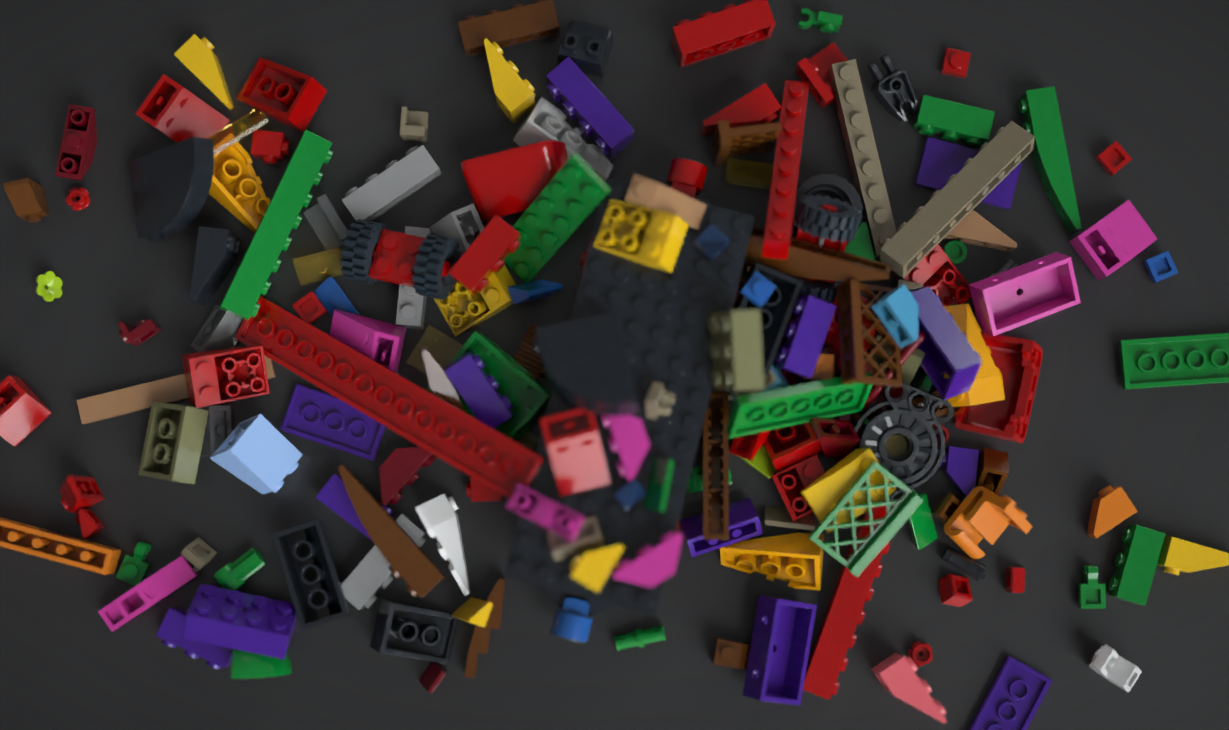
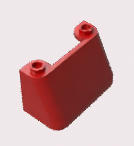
M548 140L461 162L462 173L481 222H486L488 225L495 215L504 218L506 215L526 211L568 161L564 142Z
M980 332L986 346H989L992 352L990 355L996 368L998 367L1002 374L1005 399L971 406H961L954 413L953 422L955 423V428L1011 442L1023 443L1031 415L1042 363L1043 349L1034 340L1003 335L991 336Z

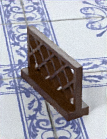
M728 120L718 121L712 141L715 167L725 166L727 157L771 152L781 131L780 122L729 129Z
M849 279L837 285L842 384H853L856 382L891 387L902 386L900 347L891 334L879 323V317L875 318L868 309L872 303L875 304L879 300L878 297L881 294H887L895 288L861 284L856 279ZM860 291H863L870 299L865 305L860 300ZM862 314L871 322L867 329L862 325ZM874 327L882 336L878 343L869 333ZM864 338L873 347L868 354L863 349ZM885 341L891 346V354L889 356L881 348ZM875 352L884 361L880 367L871 358ZM865 363L874 371L871 377L865 376ZM887 365L893 371V379H888L882 372Z

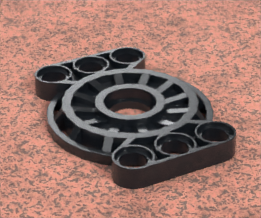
M902 381V394L897 398H893L889 395L891 386H885L884 395L888 400L880 401L869 407L859 417L854 425V430L857 433L858 428L864 422L865 425L861 431L860 440L857 442L859 449L870 448L880 465L904 484L910 483L907 486L913 489L930 479L939 468L945 453V438L940 423L950 420L954 411L949 401ZM917 394L925 397V403L921 407H914L912 405V398ZM939 404L948 406V413L943 417L936 416L934 412ZM885 405H892L891 408L886 409ZM881 409L880 412L874 414L870 419L866 418L874 410ZM938 433L940 436V448L937 447L936 435ZM893 434L905 435L909 440L907 452L901 456L889 454L885 447L886 440ZM936 455H938L936 463L931 468L932 464L934 463ZM899 486L895 487L896 490L889 495V500H893L895 495L903 494L905 491Z

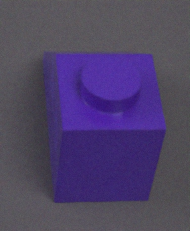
M948 446L945 447V453L940 464L942 466V473L961 497L965 499L971 490L975 488L979 450Z

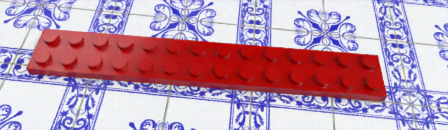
M262 296L257 301L261 305L254 318L250 316L247 321L243 320L234 337L235 339L247 346L263 345L264 356L511 499L518 484L529 488L545 459Z

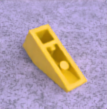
M194 34L174 55L231 110L234 106L218 58L212 51L215 47L205 37L200 40Z
M1165 536L1157 565L1165 567L1164 572L1179 576L1180 572L1189 573L1229 565V553L1179 538Z

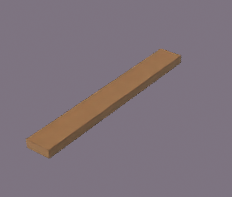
M264 356L267 378H275L273 362L270 358ZM185 374L77 400L81 423L88 424L149 409L152 407V401L174 403L189 399Z

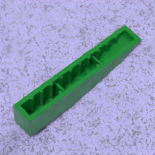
M1055 86L1027 90L1020 96L1018 107L1020 113H1023L1024 116L1023 129L1035 136L1034 147L1031 152L1035 167L1057 214L1069 233H1075L1082 228Z

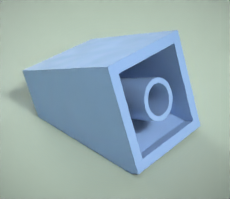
M259 414L240 422L211 455L210 459L261 494H266L272 491L275 493L283 486L284 477L296 470L299 466L297 461L303 454Z

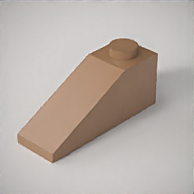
M637 175L633 177L625 202L677 215L688 224V227L697 230L706 205L660 183Z
M974 210L944 238L1008 252L1017 248V243Z

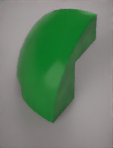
M233 649L231 679L264 678L292 674L288 652L285 659H279Z

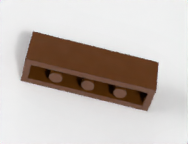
M535 0L530 5L516 4L511 6L510 10L501 12L500 10H492L487 12L485 16L477 17L472 15L463 18V21L458 22L466 56L486 52L485 38L491 44L495 41L500 48L560 34L553 0Z

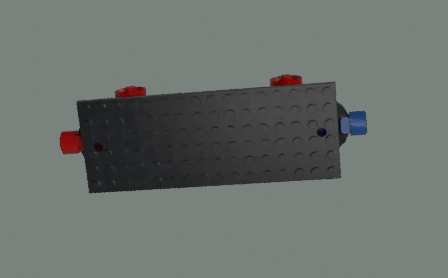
M686 158L672 159L666 181L669 185H666V187L705 204L706 208L698 230L691 227L687 228L672 273L651 268L593 247L610 199L626 202L631 186L630 184L607 179L606 184L612 190L600 204L587 252L583 251L580 266H583L571 316V320L617 311L639 413L631 415L642 420L650 444L633 479L637 480L646 494L653 459L673 460L674 466L665 511L659 512L644 508L646 495L626 511L615 497V493L631 480L628 481L627 476L621 477L617 462L621 461L618 451H612L608 438L613 436L610 426L604 427L601 415L595 413L593 414L611 484L560 496L542 428L536 453L545 459L528 488L585 517V519L596 516L605 544L601 548L617 544L625 546L614 566L627 558L630 562L639 557L637 552L649 544L652 548L661 543L659 538L668 532L678 533L680 514L713 387L710 377L713 365L709 354L711 333L708 330V319L710 318V312L733 311L734 305L737 304L740 296L738 289L741 272L755 216L712 206L707 199L698 193L703 190L708 171L707 166ZM711 223L730 240V243L712 261L693 245L695 240ZM654 382L664 384V389L675 395L674 404L666 403L671 405L670 415H658L656 420L646 418V399ZM553 388L545 418L580 408L565 400ZM519 514L504 577L544 587L549 598L560 608H563V610L556 609L550 631L552 635L575 642H587L593 618L587 615L606 612L614 605L655 615L663 581L653 587L618 580L613 576V573L617 571L613 566L597 593L571 577L573 571L569 568L576 556L555 561L546 533L549 529Z

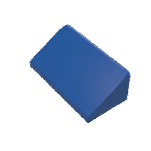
M330 276L314 291L332 318L335 309L361 316L334 277Z
M540 279L509 286L508 291L513 304H519L548 297L561 290L563 286L560 283Z

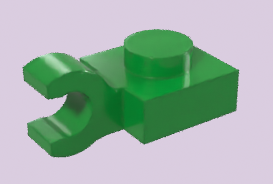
M804 8L801 10L800 15L807 16L809 21H799L798 27L808 29L815 25L814 27L820 28L819 30L825 33L838 32L843 16L823 11L816 13Z
M144 541L142 543L138 542L134 550V556L126 554L116 578L134 586L144 581L151 566L145 559L152 545Z
M1083 565L1085 583H1078V608L1106 609L1105 583H1098V566Z

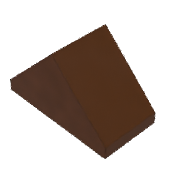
M942 493L931 509V514L937 520L946 524L961 502L951 493Z

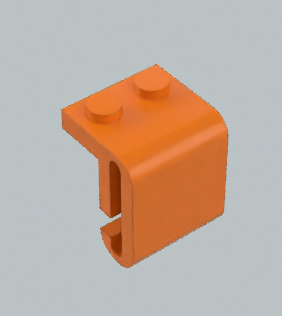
M978 486L971 490L946 522L944 531L970 558L980 559L985 553L977 545L983 538L993 545L1009 524L1025 534L1033 526L1026 520L1027 514L1021 509L1014 507L1016 503L1006 495L1000 497L990 490Z

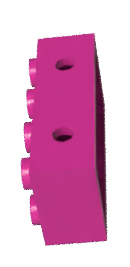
M1057 252L969 285L979 327L982 332L991 336L999 335L1081 303L1071 257ZM1021 289V293L1017 295V290Z

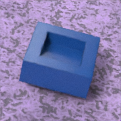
M1169 251L1143 261L1153 284L1178 273Z
M756 271L740 291V294L761 308L777 286Z

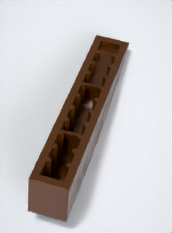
M754 226L743 264L752 267L754 264L759 263L783 274L832 281L888 279L892 265L793 237L790 239L787 260L762 257L765 229Z
M711 391L703 423V540H729L728 435L725 431L728 424V391Z
M341 465L338 469L352 505L370 538L391 564L388 567L389 570L397 578L402 577L408 583L405 587L414 597L419 595L420 598H423L446 576L348 467Z

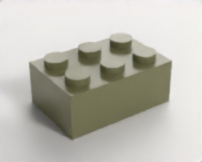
M760 309L710 312V318L708 319V330L711 333L709 354L713 365L710 377L714 390L764 389Z
M152 401L138 475L195 484L209 410Z

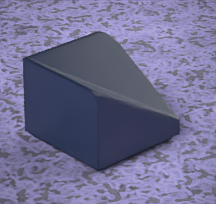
M711 223L695 240L693 245L712 261L730 243V240Z
M636 479L631 480L615 493V497L626 511L646 495Z

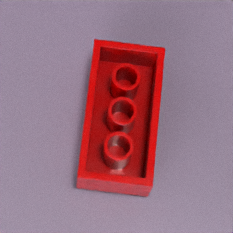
M745 0L744 4L738 6L730 4L723 7L720 12L713 14L710 11L701 14L698 17L699 19L693 21L685 19L676 23L672 29L671 43L680 68L770 38L776 23L768 1Z

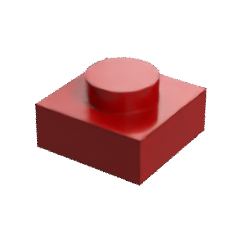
M947 48L944 54L941 73L965 78L971 53Z
M1115 141L1100 153L1096 160L1112 176L1131 161L1132 158Z
M313 291L292 305L302 320L309 324H312L328 312Z

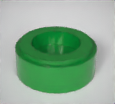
M951 240L942 248L954 265L963 262L967 256V248L959 240Z

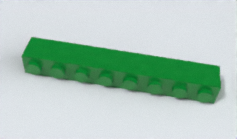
M308 130L304 131L219 309L245 321L250 316L253 318L256 316L261 305L257 301L261 294L266 295L271 284L268 278L271 272H277L282 260L278 259L281 251H286L291 243L292 238L289 237L292 228L297 229L303 216L299 215L302 206L307 208L313 196V194L309 193L312 185H318L323 175L320 172L322 164H328L333 154V151L330 150L332 142Z

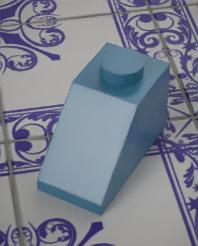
M904 284L889 291L871 306L900 348L918 339L919 305Z

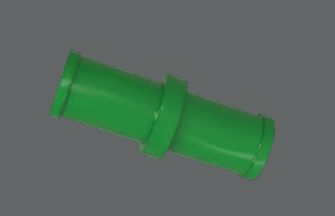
M662 624L643 630L636 628L634 632L614 635L617 651L636 646L643 648L645 644L665 641L666 636Z

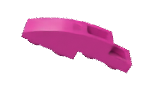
M182 555L99 610L98 613L111 632H113L196 577L197 574L188 560Z

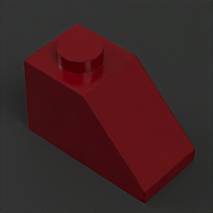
M813 417L810 419L811 427L819 440L822 453L827 458L844 459L860 440L849 420Z

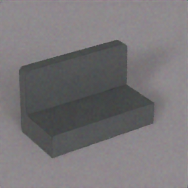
M323 194L317 198L319 203L306 210L304 215L325 250L331 253L343 246L344 239H347L346 233L348 229L326 194Z
M216 304L190 346L198 352L235 348L239 340L234 337L243 320L219 309L220 306Z
M231 405L199 407V409L209 410L200 457L211 456L232 432Z

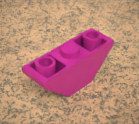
M601 415L604 427L610 426L613 435L608 437L612 451H618L621 461L617 462L621 477L627 476L628 481L632 480L650 446L642 420L632 415Z
M520 484L517 485L506 506L571 541H574L585 517Z
M673 531L668 532L659 538L661 541L659 545L652 548L649 544L637 552L639 557L630 562L627 558L614 566L617 571L613 573V576L618 580L648 587L657 585L675 573L683 536L680 532L676 534Z

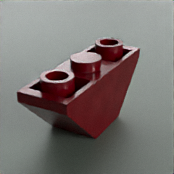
M69 104L55 173L56 177L81 181L93 163L98 139L94 108Z
M422 447L396 448L380 466L381 503L385 506H389L391 503L395 505L404 495L401 491L408 484L411 487L420 477L418 472L423 466L428 468L437 457Z

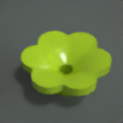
M46 271L44 274L37 276V286L35 289L37 295L42 296L46 302H51L54 298L62 296L61 287L63 282L61 278L55 276L54 272Z

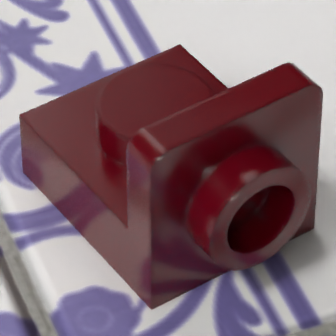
M144 319L134 326V330L124 321L118 323L121 328L119 334L127 344L130 342V344L139 346L162 331L159 324L152 319Z

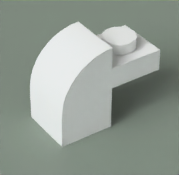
M1106 644L1096 651L1089 665L1096 673L1128 693L1142 673L1136 665L1119 656L1114 649Z

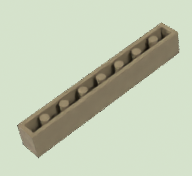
M856 59L832 64L827 71L831 87L834 91V101L855 189L861 197V204H863L862 219L863 222H867L874 258L880 257L882 243L888 238L891 239L897 232Z
M1013 121L1005 128L1001 127L989 143L986 142L981 146L978 154L973 159L969 158L964 163L962 170L958 174L951 175L946 185L941 190H936L924 207L920 206L908 222L900 225L897 233L891 239L888 238L882 243L880 247V262L892 265L891 270L904 278L1033 151L1035 136Z

